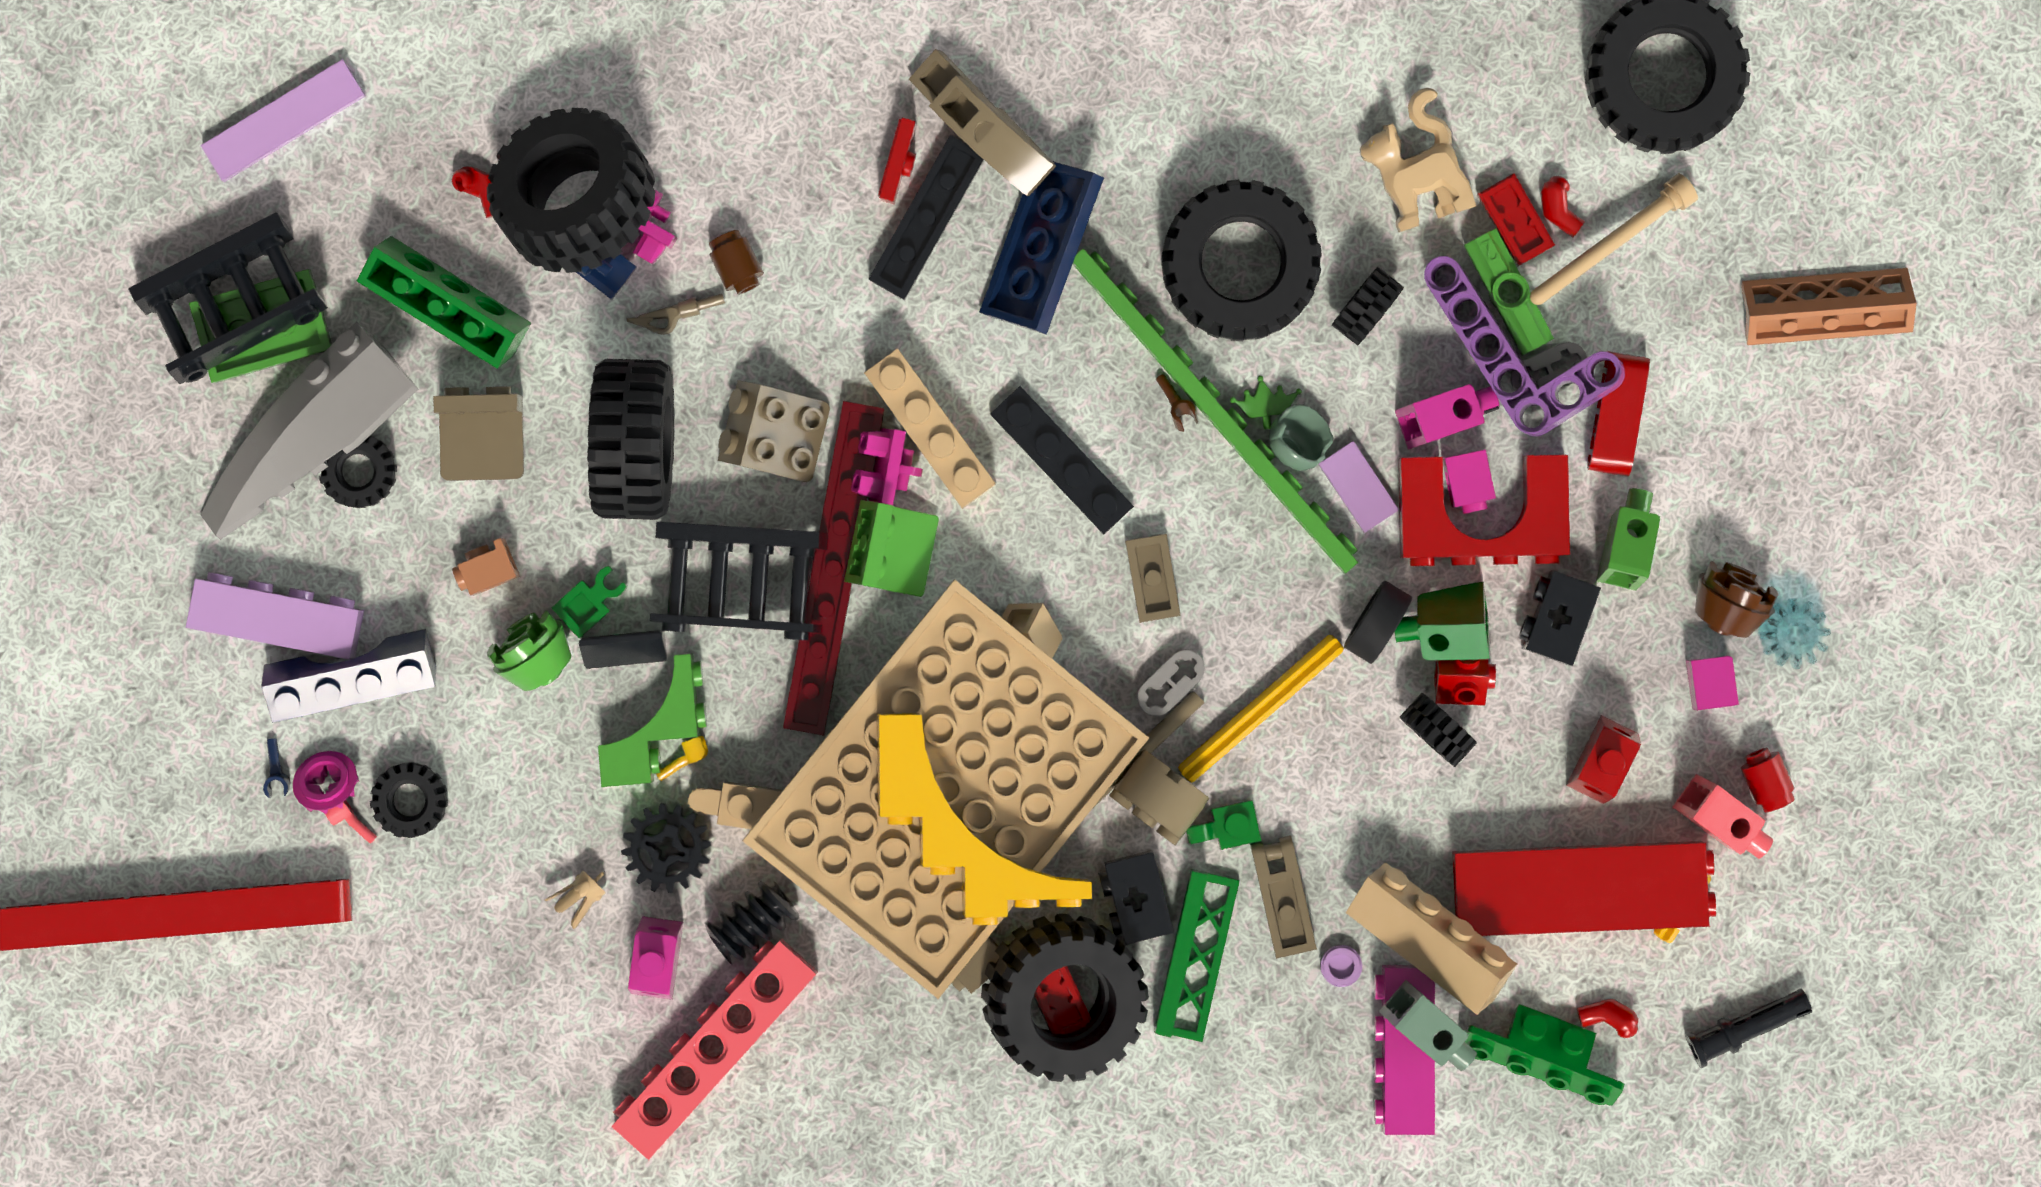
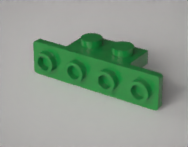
M1519 1004L1513 1014L1507 1038L1473 1025H1469L1465 1030L1469 1034L1465 1042L1477 1052L1475 1057L1477 1060H1490L1505 1066L1514 1074L1535 1077L1545 1081L1551 1088L1572 1091L1584 1096L1587 1101L1597 1105L1606 1104L1612 1106L1623 1092L1625 1085L1623 1082L1587 1069L1597 1033Z

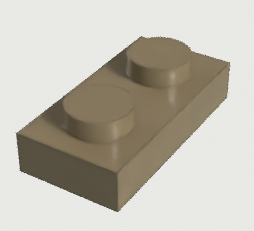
M1167 534L1125 541L1139 623L1181 616Z

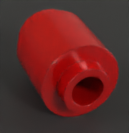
M1766 747L1745 756L1747 763L1740 769L1756 805H1761L1765 813L1783 808L1795 800L1792 793L1795 787L1778 751L1770 753Z

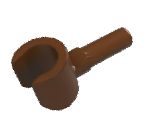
M1165 374L1158 376L1156 381L1172 406L1171 415L1175 428L1178 431L1184 432L1180 417L1185 414L1191 415L1196 424H1198V416L1194 404L1189 400H1182L1177 395Z

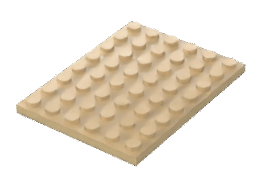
M955 579L742 840L937 999L941 997L1004 917H998L997 925H973L972 918H965L963 915L962 867H955V874L931 875L930 867H922L920 865V817H913V824L889 825L887 824V817H880L878 815L877 714H921L925 749L932 772L952 811L975 837L995 853L1022 867L1042 872L1149 739L1148 736ZM1008 900L1009 912L1014 906V900Z

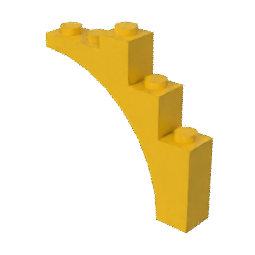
M919 713L877 714L878 815L880 817H887V824L889 825L913 824V817H920V865L922 867H930L931 875L955 874V867H962L963 915L965 918H972L973 925H997L998 917H1008V900H1014V907L1034 908L1040 907V900H1056L1057 907L1082 906V899H1092V882L1090 880L1057 877L1022 867L995 853L975 837L952 811L934 778L925 749L922 715Z

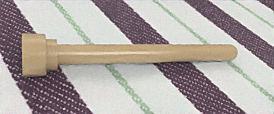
M1680 173L1673 176L1664 183V189L1660 191L1658 199L1535 288L1530 293L1531 302L1535 305L1543 304L1669 210H1685L1698 200V195L1691 182Z

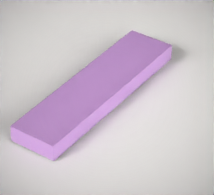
M342 59L200 146L221 180L226 182L364 98L365 94Z

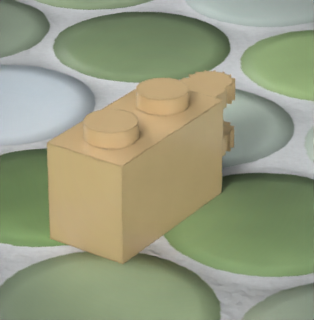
M726 781L723 783L722 789L698 787L689 793V798H687V804L690 805L689 808L697 811V813L701 811L703 814L718 816L717 824L752 829L782 790Z

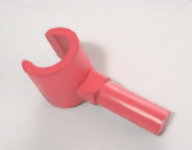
M347 800L343 802V809L334 807L325 814L333 826L345 819L349 826L370 844L377 837L358 819Z

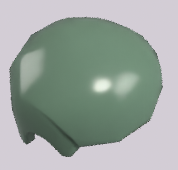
M1294 404L1274 420L1270 429L1269 440L1271 441L1270 446L1274 455L1283 465L1297 471H1304L1315 468L1326 458L1325 453L1333 443V435L1327 421L1317 410L1305 404Z

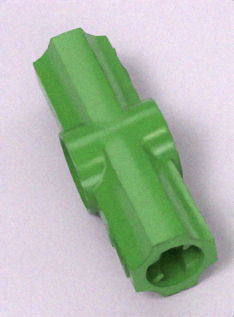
M1497 229L1465 244L1464 248L1489 293L1490 302L1497 308L1521 356L1553 340L1554 337L1539 308L1530 300L1528 282L1519 273ZM1511 281L1518 286L1520 294L1515 303H1506L1499 297L1498 288L1502 282Z

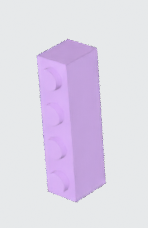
M208 572L207 580L195 579L186 628L344 659H353L356 656L364 610L354 608L355 600L330 596L329 603L313 600L315 592L295 588L289 589V595L273 593L274 584L249 580L248 587L232 585V576Z

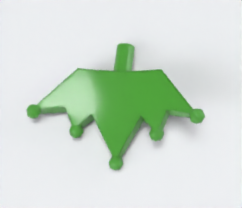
M1258 376L1259 382L1254 397L1246 389L1244 390L1243 401L1232 397L1230 402L1236 403L1248 418L1263 417V428L1271 429L1270 416L1280 415L1290 407L1297 395L1302 393V390L1298 388L1296 392L1285 395L1282 390L1283 387L1279 385L1277 386V392L1273 394L1263 382V376Z

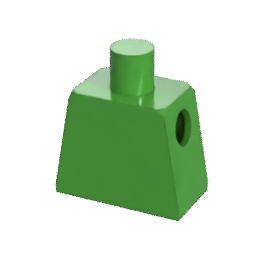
M1630 488L1625 507L1620 506L1611 516L1596 578L1597 582L1636 591L1649 578L1660 524V516L1650 513L1653 493L1643 489ZM1627 529L1633 530L1637 538L1630 535Z

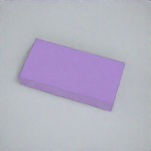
M1354 441L1318 464L1363 533L1399 511Z

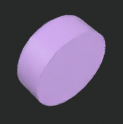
M1335 945L1323 954L1320 969L1327 982L1337 987H1347L1355 983L1360 977L1362 961L1359 954L1353 948L1347 945Z

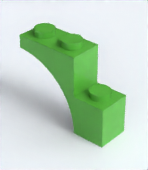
M693 653L674 655L673 678L667 697L656 715L643 728L620 741L598 745L601 787L654 782V774L661 773L659 748L652 749L651 741L699 737L700 728L707 727L705 703H697L696 692L697 686H703L701 661L694 662Z

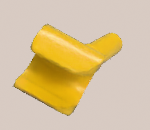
M703 736L682 742L681 745L685 756L669 763L661 769V773H656L658 779L663 781L682 767L706 758L708 748Z

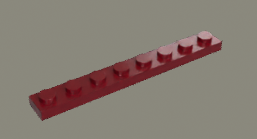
M843 401L819 532L828 533L827 550L816 549L807 595L806 624L822 625L821 633L809 632V641L799 640L784 719V729L825 735L853 584L844 582L860 501H868V497L851 491V485L856 470L873 472L876 456L859 453L858 446L862 432L881 431L884 408Z

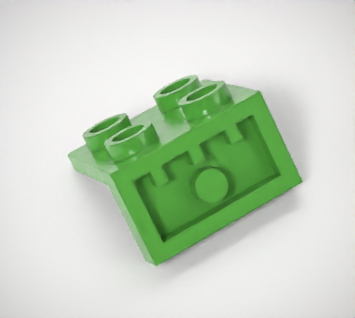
M861 500L844 582L922 597L925 591L939 521L938 516L898 508L888 504Z

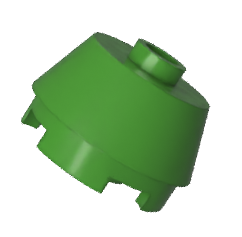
M547 610L541 615L542 618H539L533 612L506 629L509 635L500 647L492 643L487 651V656L494 664V672L523 691H531L552 683L560 676L572 656L561 621L554 620Z

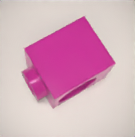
M1486 450L1443 459V469L1452 508L1462 506L1463 514L1488 509L1486 501L1496 499Z

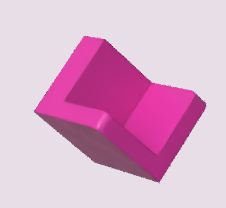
M1731 656L1686 660L1692 710L1698 711L1739 705L1734 664Z

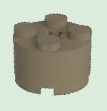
M1146 750L1137 757L1109 795L1128 811L1134 804L1136 807L1131 813L1153 829L1159 823L1160 826L1156 832L1175 846L1209 800L1208 796Z

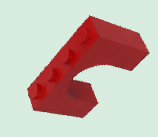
M1568 455L1523 456V506L1521 514L1511 529L1503 535L1489 540L1469 537L1459 531L1450 521L1444 506L1443 457L1398 459L1400 558H1410V566H1435V558L1451 557V566L1476 565V557H1493V565L1518 564V556H1534L1535 564H1560V555H1570Z

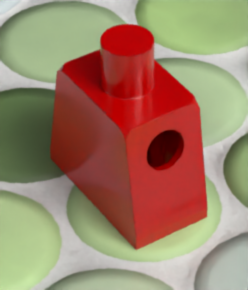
M1601 715L1566 786L1602 804L1615 798L1640 749L1639 733Z

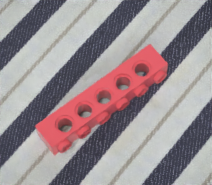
M782 938L775 945L769 940L752 958L757 963V966L747 976L742 971L735 976L724 989L730 994L719 1007L712 1002L698 1017L697 1021L702 1025L692 1037L684 1033L669 1049V1052L674 1056L664 1068L657 1063L641 1080V1083L646 1086L643 1092L636 1099L629 1094L613 1111L618 1119L611 1127L648 1160L818 973L810 963ZM763 973H771L776 976L779 981L778 992L773 995L761 993L756 984L758 976ZM735 1004L747 1006L751 1012L750 1023L744 1026L735 1025L729 1018L730 1007ZM707 1035L719 1037L723 1042V1052L718 1056H708L701 1048L702 1038ZM679 1066L691 1068L695 1073V1083L690 1087L679 1086L673 1078L674 1069ZM651 1097L662 1098L667 1104V1114L661 1118L650 1116L646 1111V1100Z

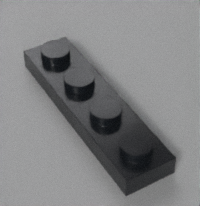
M952 135L949 136L868 279L904 301L984 162V159L969 145Z
M1021 386L990 413L995 421L1103 535L1134 507Z

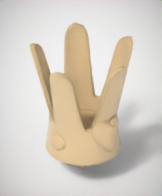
M583 870L576 876L572 884L544 900L549 901L572 888L554 906L556 912L562 913L586 896L571 921V926L575 929L595 901L601 900L602 896L606 894L597 884L604 876V872H601L593 880Z

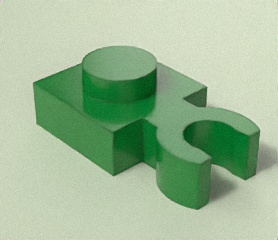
M610 566L604 567L598 572L595 578V585L592 588L584 580H581L551 607L579 639L611 612L604 601L608 597L615 598L622 595L627 589L628 585L625 582H622L614 590H610L605 586L606 576L613 571Z

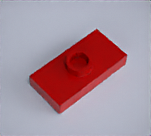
M903 117L899 119L878 193L880 201L895 205L902 176H911L917 153L909 151L917 126L916 121Z
M1514 173L1477 194L1517 267L1555 246Z
M1067 966L1053 971L1037 987L1034 998L1051 1033H1072L1090 1022L1091 1017Z

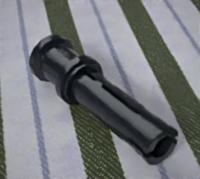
M1800 988L1733 1020L1723 1017L1717 1020L1716 1026L1696 1035L1690 1032L1685 1037L1695 1061L1702 1069L1708 1065L1709 1060L1729 1051L1735 1054L1740 1051L1739 1049L1742 1048V1044L1750 1039L1763 1035L1813 1011L1805 992Z

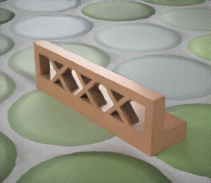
M1908 268L1742 281V295L1746 309L1745 337L1747 345L1910 333L1914 329L1917 302ZM1900 283L1902 292L1886 293L1880 290L1879 287L1882 284ZM1852 287L1860 291L1857 296L1846 297L1837 291L1840 288ZM1810 290L1819 296L1815 299L1804 300L1796 296L1799 291ZM1770 294L1777 299L1773 303L1755 304L1754 295Z

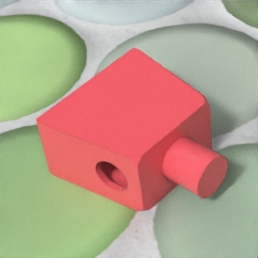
M1698 774L1694 776L1672 806L1673 809L1721 844L1740 855L1747 850L1760 859L1769 851L1773 844V838L1761 830L1765 824L1764 819L1719 785Z

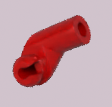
M465 166L456 170L451 179L453 187L457 191L466 192L480 198L486 218H491L490 203L487 200V186L491 183L488 179L489 174L472 166Z
M1553 176L1544 183L1541 190L1543 215L1551 223L1574 238L1585 221L1568 209L1567 192L1570 189L1568 181L1562 176Z
M1605 999L1576 1008L1582 1028L1605 1022L1615 1028L1618 1036L1622 1038L1633 1037L1638 1031L1639 1021L1636 1013L1615 999Z

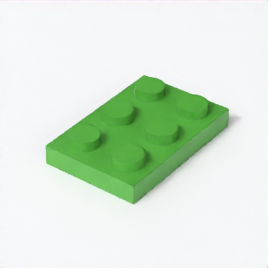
M310 269L295 272L304 293L313 288L316 289ZM279 278L254 284L267 312L290 301ZM238 289L213 296L230 331L252 320ZM190 302L189 307L199 342L203 346L213 341L215 337L198 302ZM323 311L319 313V316L314 321L305 325L296 324L209 369L208 373L211 383L215 384L324 353L332 345Z

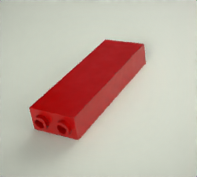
M1703 841L1452 851L1455 916L1467 921L1474 931L1481 936L1710 927L1709 917H1716L1715 892H1708L1707 876L1714 875L1713 850H1706V843Z

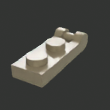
M1291 835L1278 838L1279 842L1264 846L1263 842L1250 844L1276 959L1317 950ZM1283 858L1285 870L1270 873L1267 862Z

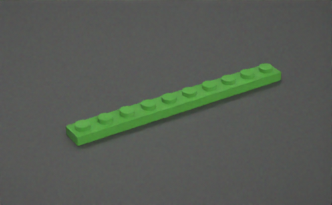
M1084 249L1078 252L1072 265L1342 573L1346 574L1358 563L1353 557L1358 550L1342 532L1335 536L1325 525L1330 520L1328 515L1315 501L1308 505L1302 499L1298 492L1303 487L1288 470L1280 474L1270 462L1275 458V455L1260 438L1254 443L1243 431L1248 426L1244 419L1233 407L1226 412L1216 400L1221 395L1216 387L1205 376L1198 380L1188 369L1193 364L1188 355L1178 345L1171 349L1161 338L1166 331L1150 313L1145 318L1133 306L1139 300L1123 282L1116 286L1110 280L1106 273L1111 268L1096 251L1090 255Z

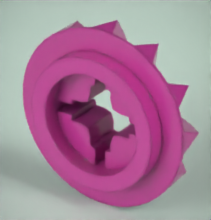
M323 751L310 756L299 766L293 778V792L296 799L310 812L319 810L327 814L328 810L334 807L343 809V802L349 796L355 797L354 787L359 782L356 766L348 756L337 751ZM329 772L331 778L336 783L329 784L328 790L324 794L319 784L325 782V777L328 776Z

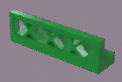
M1191 869L1155 1023V1034L1170 1038L1173 1035L1203 1042L1240 880ZM1207 882L1229 887L1226 903L1213 912L1209 911L1203 901ZM1202 906L1207 915L1198 920ZM1224 911L1219 927L1214 916ZM1210 920L1218 932L1217 943L1201 953L1194 942L1196 928ZM1193 947L1197 956L1189 961L1191 949ZM1214 952L1210 968L1204 957ZM1201 960L1209 973L1208 982L1205 986L1192 993L1184 981L1188 967ZM1182 988H1184L1188 996L1180 1001ZM1205 992L1201 1008L1195 998ZM1189 1001H1192L1200 1014L1196 1031L1174 1027L1178 1008Z

